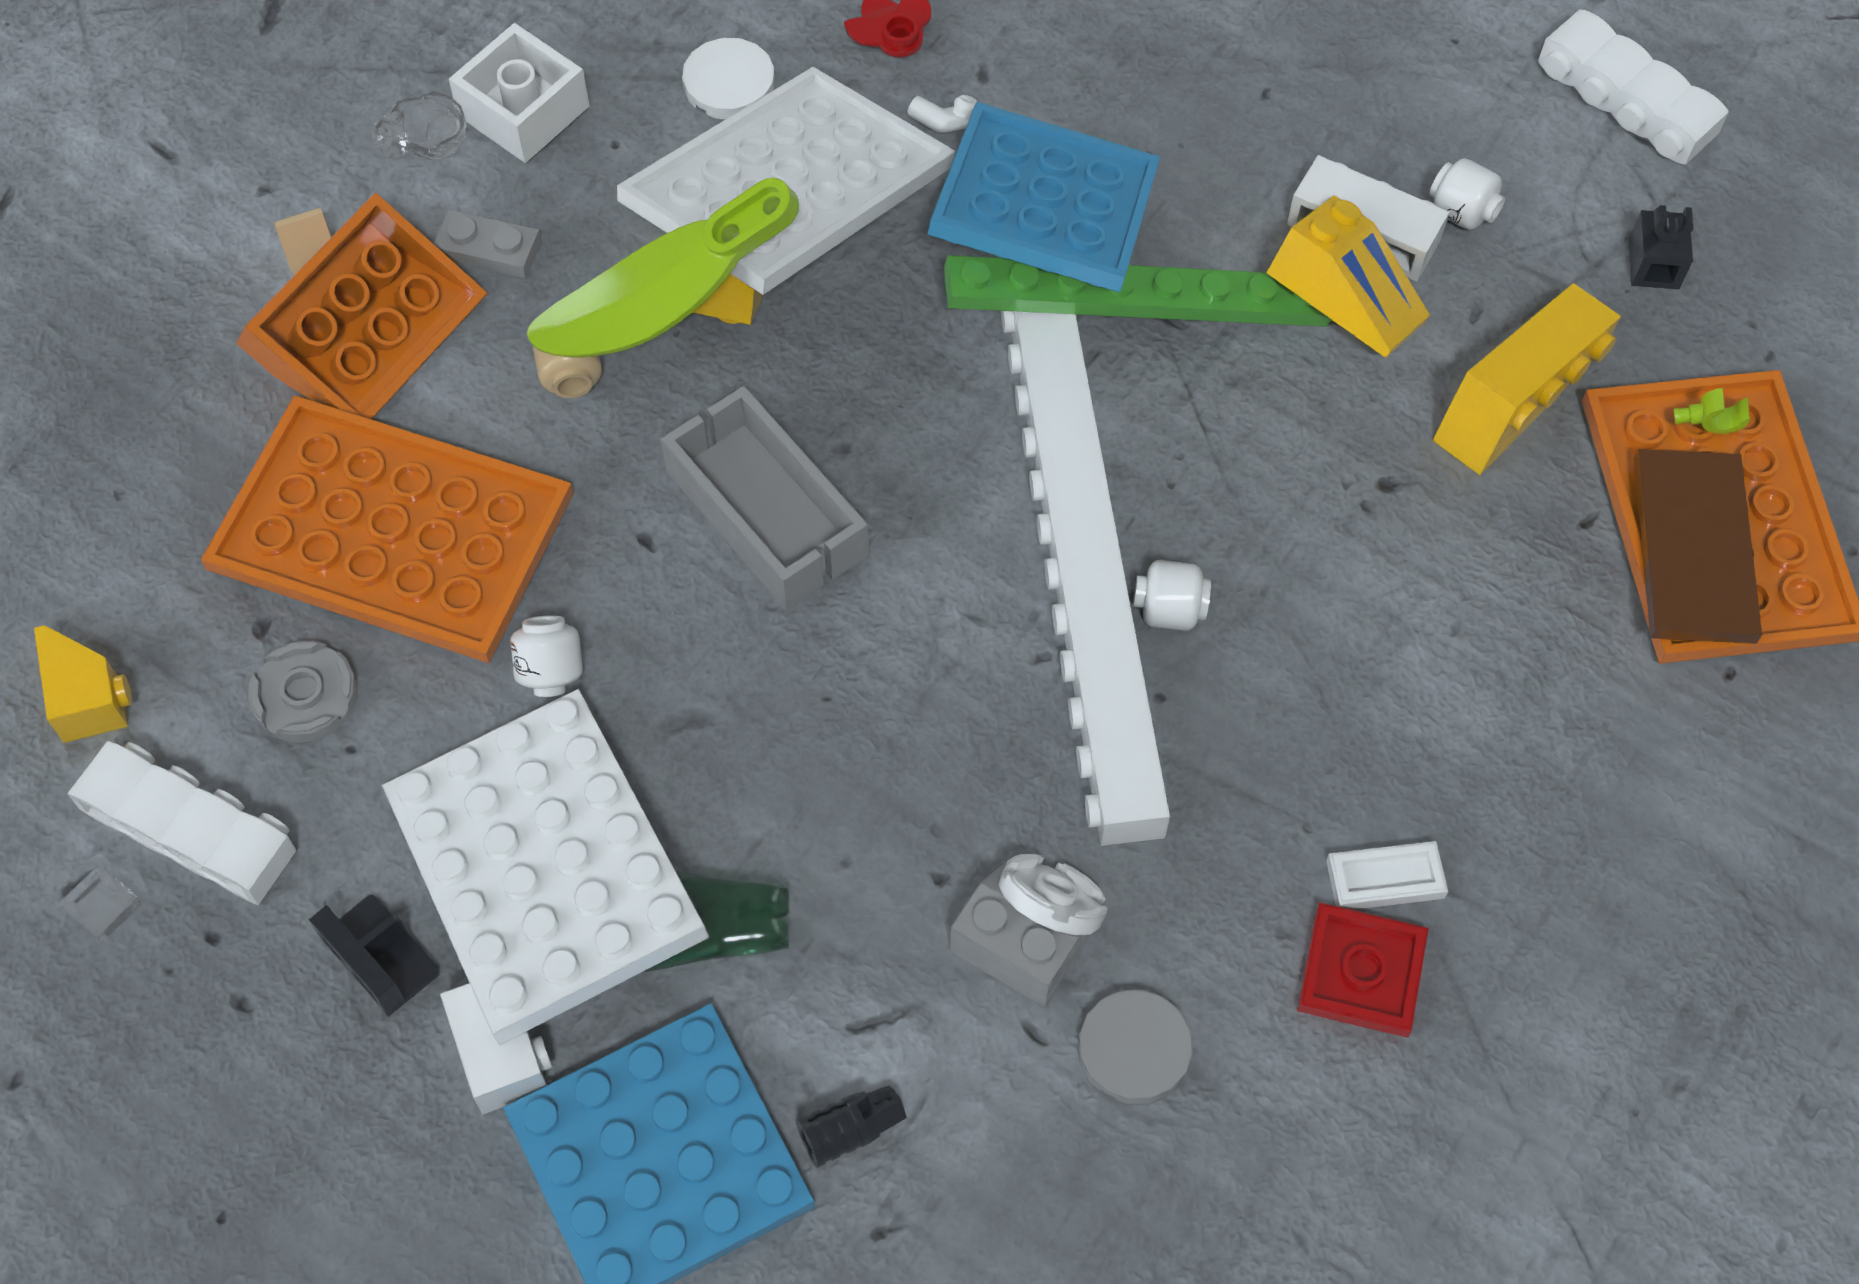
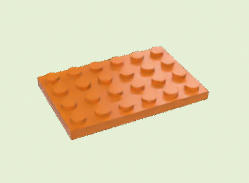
M1780 370L1586 390L1582 398L1583 408L1648 628L1649 617L1634 457L1638 449L1741 454L1762 636L1757 644L1652 638L1659 664L1859 642V599ZM1723 388L1725 408L1734 406L1740 400L1748 397L1750 421L1747 426L1739 431L1717 434L1705 430L1702 424L1691 425V422L1675 424L1674 408H1687L1691 404H1699L1702 396L1714 389Z
M294 395L203 554L201 561L208 571L490 663L574 493L570 482Z

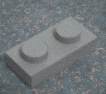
M448 209L433 244L454 263L526 279L542 240L539 229Z

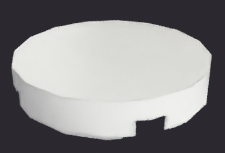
M741 38L716 39L706 42L692 51L684 63L683 89L689 103L696 108L697 105L700 109L706 111L707 116L715 119H727L774 90V66L769 55L755 43Z
M1020 854L1007 861L1000 875L998 886L1004 898L1017 911L1038 924L1054 931L1071 935H1090L1100 928L1107 914L1108 907L1103 906L1106 899L1101 889L1087 876L1065 863L1061 864L1058 862L1055 869L1042 865L1045 858L1036 854Z

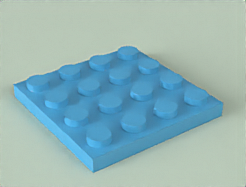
M976 102L931 217L927 235L994 254L1000 258H1007L1034 266L1047 272L1084 281L1097 287L1121 292L1160 156Z
M712 1003L503 1107L585 1284H671L815 1208L814 1200Z

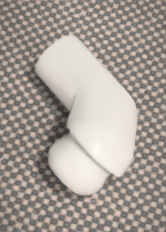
M962 95L954 100V107L941 108L921 96H916L909 105L907 115L937 133L964 130L967 127L977 100L971 96Z

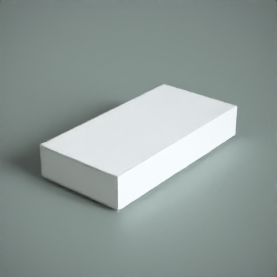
M1436 841L1330 853L1326 859L1335 905L1338 907L1355 910L1445 899L1448 894Z

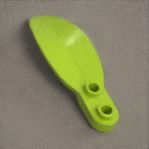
M766 178L759 181L716 210L709 219L686 224L653 240L556 302L529 325L527 330L528 340L537 350L547 354L583 358L627 350L658 337L701 306L725 281L742 257L792 224L799 210L797 194L781 179Z

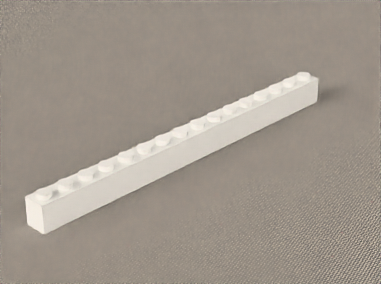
M1001 311L1003 332L1012 333L1014 344L1008 345L1010 373H1019L1021 385L1015 386L1018 416L1026 415L1028 427L1022 428L1025 458H1034L1036 469L1029 472L1031 497L1033 501L1041 500L1043 514H1037L1040 545L1049 544L1051 558L1044 560L1046 585L1048 590L1056 589L1059 604L1052 605L1053 626L1056 636L1064 635L1067 650L1060 651L1061 673L1064 682L1072 681L1075 697L1068 698L1070 725L1072 730L1081 729L1083 745L1076 747L1078 772L1080 778L1089 777L1092 794L1085 795V812L1088 827L1098 828L1101 846L1164 839L1170 814L1076 315Z

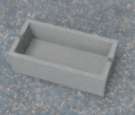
M745 386L740 387L707 408L710 437L713 446L708 448L705 423L699 415H696L660 438L666 472L786 611L824 586V574H827L831 580H834L869 556L868 524Z

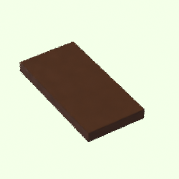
M1638 449L1634 457L1650 638L1757 644L1762 636L1741 454Z

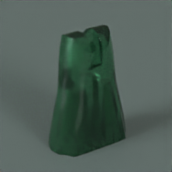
M675 871L704 924L709 938L643 972L710 959L758 955L788 949L789 924L778 918L787 916L790 912L789 889L766 883L713 879Z

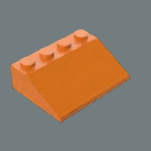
M375 192L247 323L236 344L275 378L308 399L372 419L487 295V292Z

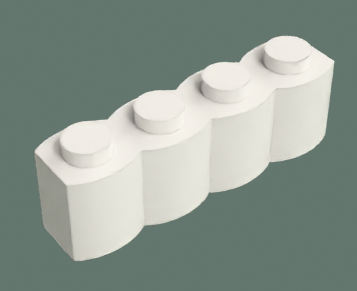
M1579 9L1545 39L1538 60L1545 72L1551 78L1568 86L1575 87L1588 104L1603 111L1611 112L1625 130L1640 137L1648 138L1662 156L1686 165L1720 133L1729 111L1719 99L1704 89L1691 86L1687 79L1670 65L1653 60L1650 54L1637 42L1625 36L1616 35L1614 30L1599 16Z
M107 741L67 793L76 806L102 824L126 834L138 843L169 857L188 870L214 881L240 898L259 905L296 852L295 847L287 836L290 832L289 828L269 814L262 813L257 818L242 812L245 808L244 805L237 798L223 790L217 789L214 794L199 789V781L180 767L173 765L168 771L153 765L156 761L155 758L134 743L128 742L125 747Z

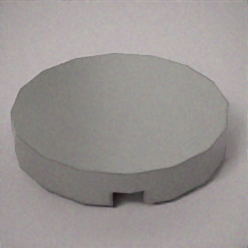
M316 641L291 642L273 650L263 659L265 663L259 668L258 672L256 673L254 670L249 680L248 702L258 724L274 738L291 743L314 742L334 733L348 720L357 702V681L347 659L340 652L337 653L335 650L327 648L326 644Z
M1145 990L1119 991L1101 999L1086 1015L1078 1040L1080 1064L1089 1082L1100 1092L1102 1089L1106 1094L1113 1096L1114 1100L1125 1104H1150L1170 1095L1185 1077L1193 1054L1191 1030L1181 1011L1164 997Z

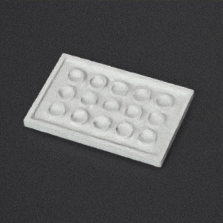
M811 67L617 185V201L666 233H669L686 224L709 219L716 210L763 179H781L798 196L799 210L795 220L786 229L742 257L730 273L764 295L948 171L952 166L956 151L815 67Z
M579 689L382 785L489 1028L499 1045L709 938L704 924Z

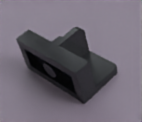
M374 895L367 896L340 919L327 905L308 919L323 943L388 1017L440 974L437 965L408 934L398 916L391 915Z

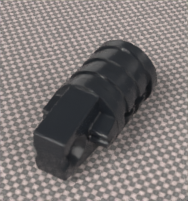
M888 1085L866 1094L865 1091L848 1095L837 1103H831L822 1110L818 1109L812 1112L807 1117L803 1116L796 1119V1125L812 1163L816 1168H819L830 1160H836L845 1153H851L860 1146L864 1147L879 1138L882 1132L905 1120L907 1116L900 1096Z

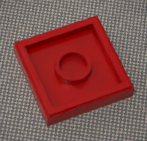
M1319 902L1315 913L1297 1012L1408 1038L1413 1027L1429 928Z

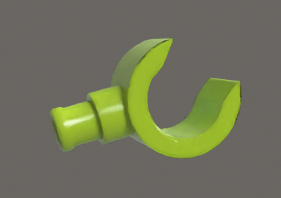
M1723 388L1714 389L1704 394L1699 404H1691L1687 408H1674L1675 424L1679 425L1680 423L1691 422V425L1702 424L1705 430L1717 434L1739 431L1747 426L1750 421L1748 397L1740 400L1734 406L1725 408Z

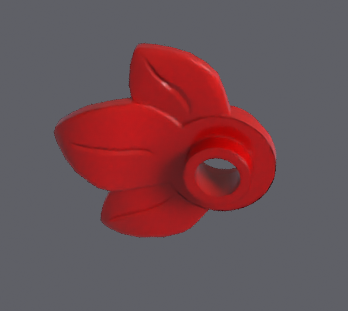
M863 0L861 6L862 17L844 21V27L852 40L859 44L880 47L883 52L890 56L907 57L915 54L923 44L922 29L931 20V6L929 0H901L899 4L891 0Z

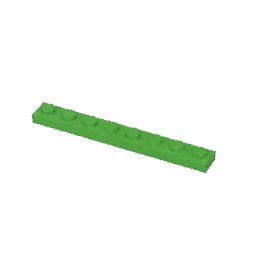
M948 255L944 265L948 308L1327 327L1331 321L1329 317L1266 272L1128 265L1121 292H1117L1064 275L1047 272L1007 258Z

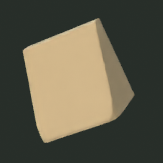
M321 208L274 222L293 275L331 238Z

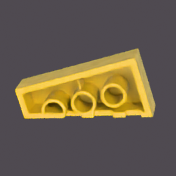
M1571 284L1467 371L1432 441L1478 475H1481L1546 408L1554 403L1569 384L1574 385L1581 379L1593 360L1599 363L1606 357L1616 343L1617 338L1611 334L1622 316L1576 284Z

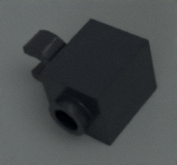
M1665 205L1658 206L1655 211H1640L1628 239L1631 286L1680 289L1693 262L1691 232L1694 225L1692 207H1686L1683 213L1668 212Z

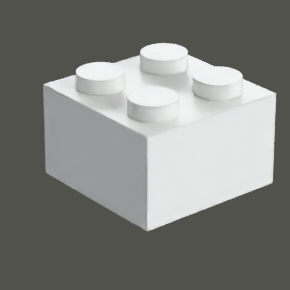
M513 23L449 78L458 117L524 163L528 162L590 107L583 69L516 23Z

